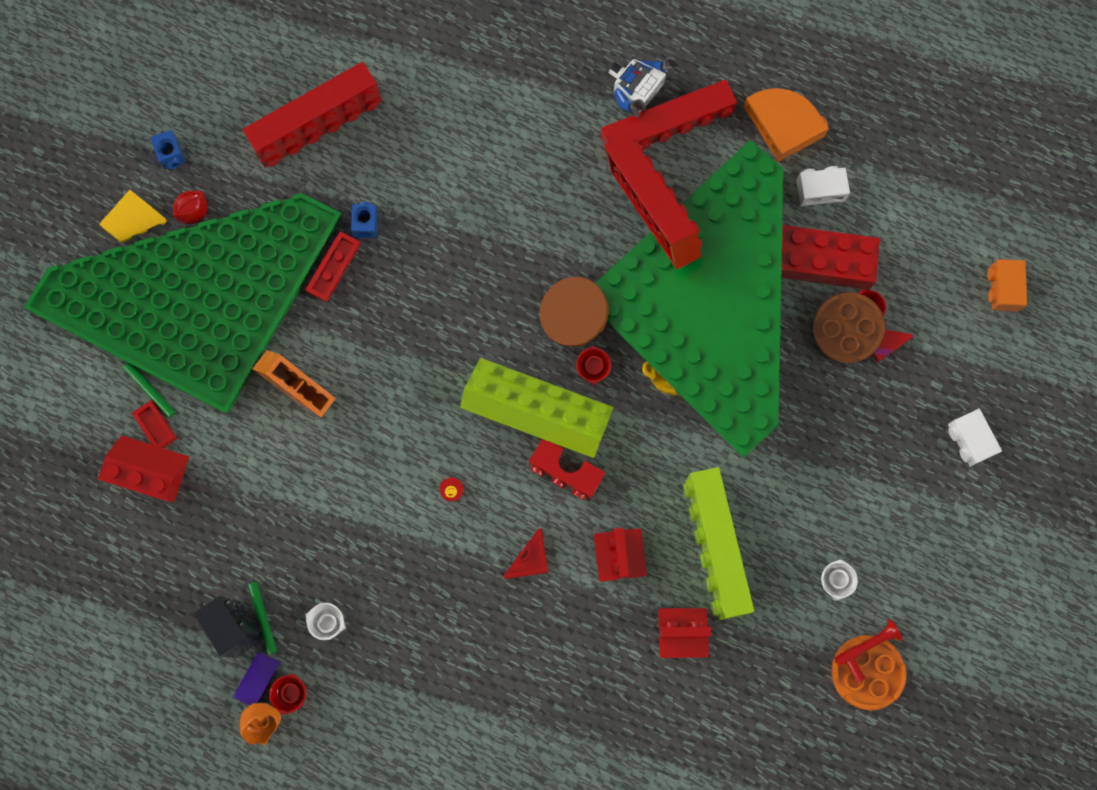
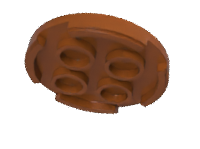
M569 277L555 283L546 292L540 306V321L545 333L558 344L567 347H580L588 344V342L603 331L609 315L608 301L602 290L592 281L582 277Z
M841 293L829 298L818 309L813 323L814 338L821 351L831 359L844 363L858 362L871 356L880 346L885 332L884 318L879 307L871 299L858 293Z

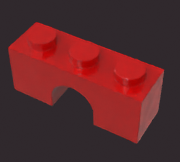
M542 439L529 460V466L532 467L531 471L540 477H543L544 474L553 479L551 482L559 488L564 489L565 486L573 490L572 494L583 501L586 498L591 500L606 472L584 461L578 471L573 473L565 472L559 465L564 449L555 443Z

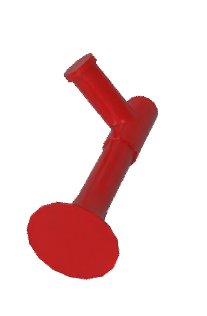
M887 619V626L883 631L835 656V662L839 667L847 664L856 683L865 680L866 677L860 670L855 658L887 640L897 639L901 642L902 636L893 621Z

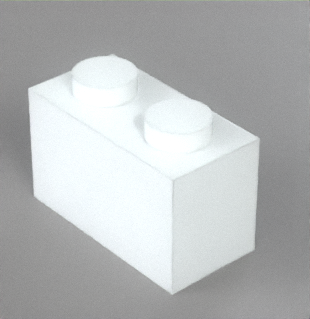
M831 166L819 171L806 169L799 174L796 180L800 206L846 201L850 194L846 168Z
M980 408L948 424L949 435L953 441H957L961 449L959 451L960 456L964 462H968L969 466L1002 452Z

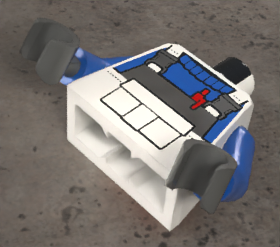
M669 57L664 61H638L633 59L626 68L615 62L610 68L609 74L617 79L614 85V95L620 109L633 113L635 117H639V113L643 110L646 111V106L665 82V72L671 76L675 74L672 67L679 66L675 58Z

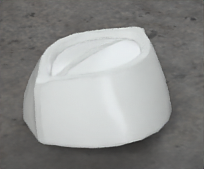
M837 560L825 567L821 576V582L824 590L834 601L851 595L855 591L858 578L855 570L849 564L842 560Z
M320 603L306 614L307 628L310 634L319 640L332 639L346 629L341 611L333 604Z

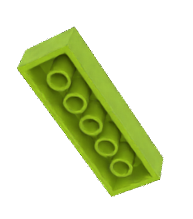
M483 358L479 359L464 388L460 408L592 458H595L613 410L612 406Z
M716 467L690 473L685 481L686 484H683L685 497H690L691 501L689 515L691 521H695L697 526L694 535L697 545L701 544L703 554H700L702 568H707L708 578H705L708 592H712L714 602H711L713 614L718 616L719 621L751 614L755 611L720 469Z

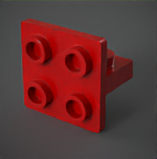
M614 528L611 532L594 534L600 582L647 576L642 531L640 528L629 530Z
M660 608L658 610L660 658H706L709 656L708 637H711V626L708 627L706 608Z

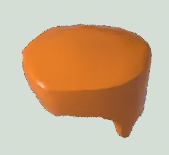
M267 703L251 704L241 713L239 720L241 737L249 744L260 743L266 745L281 721V714L276 708Z

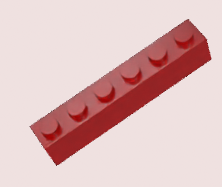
M725 79L640 112L639 117L632 115L601 127L600 136L604 145L629 133L632 139H637L642 149L645 150L657 141L659 143L666 142L675 134L680 133V135H683L698 125L704 127L712 123L716 118L721 117L724 119L731 116L735 111L737 101Z

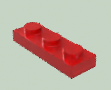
M340 231L305 289L306 292L327 303L361 246L360 241Z

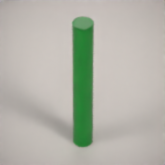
M126 363L123 366L125 372L168 418L176 414V411L133 365Z
M249 583L248 588L267 654L276 653L277 649L258 583Z

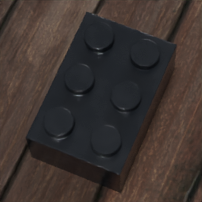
M218 596L193 613L221 657L237 658L261 642L258 637L261 634L254 622L250 623L245 615L248 612L240 601L237 603L230 598Z

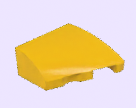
M129 190L99 225L119 242L123 243L130 240L134 235L148 232L147 229L156 225H164L167 220Z

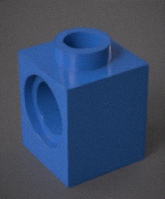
M173 130L150 137L158 161L164 169H175L181 163L186 162L178 138ZM173 149L172 153L165 155L167 150Z
M370 202L352 204L351 232L353 237L377 238L378 211L376 205H372ZM363 216L370 217V220L366 223L359 222Z

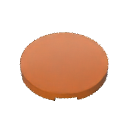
M864 635L848 640L838 649L835 656L855 645L863 643L873 636ZM889 641L882 642L855 658L860 670L866 677L865 680L856 683L847 664L839 667L835 659H833L831 673L834 686L839 695L856 708L863 710L884 708L897 700L905 687L906 666L895 646Z

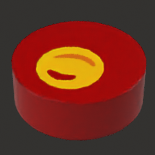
M449 477L442 481L439 491L444 500L456 502L462 497L464 488L460 480Z

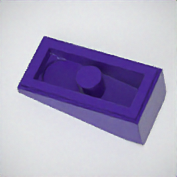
M258 652L233 698L249 706L253 703H261L281 662Z

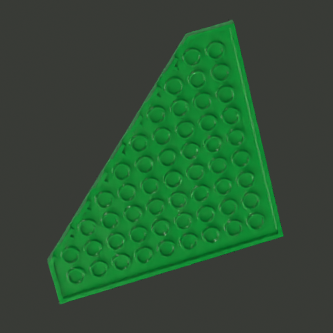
M749 140L682 202L687 210L688 219L690 221L694 220L700 230L698 234L702 242L700 258L676 270L650 232L595 283L602 290L608 301L609 315L607 323L743 459L779 426L784 171L775 160L752 140Z
M303 193L293 195L292 198L272 201L252 210L245 209L218 220L215 218L198 223L197 226L185 229L184 227L167 232V235L157 238L150 237L137 241L130 246L123 248L120 246L103 251V254L79 258L62 266L49 267L23 308L228 415L251 376L252 368L262 357L343 215Z

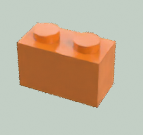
M997 259L989 267L987 273L988 280L991 281L988 301L992 303V310L1021 311L1027 306L1026 260Z

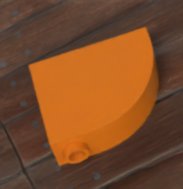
M774 88L759 91L747 97L743 106L778 162L824 138L829 129L826 119L820 116L816 108L805 97L790 90Z
M267 350L252 368L284 394L319 417L324 415L336 399L280 354Z

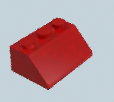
M121 435L105 456L98 480L161 500L174 502L190 456Z

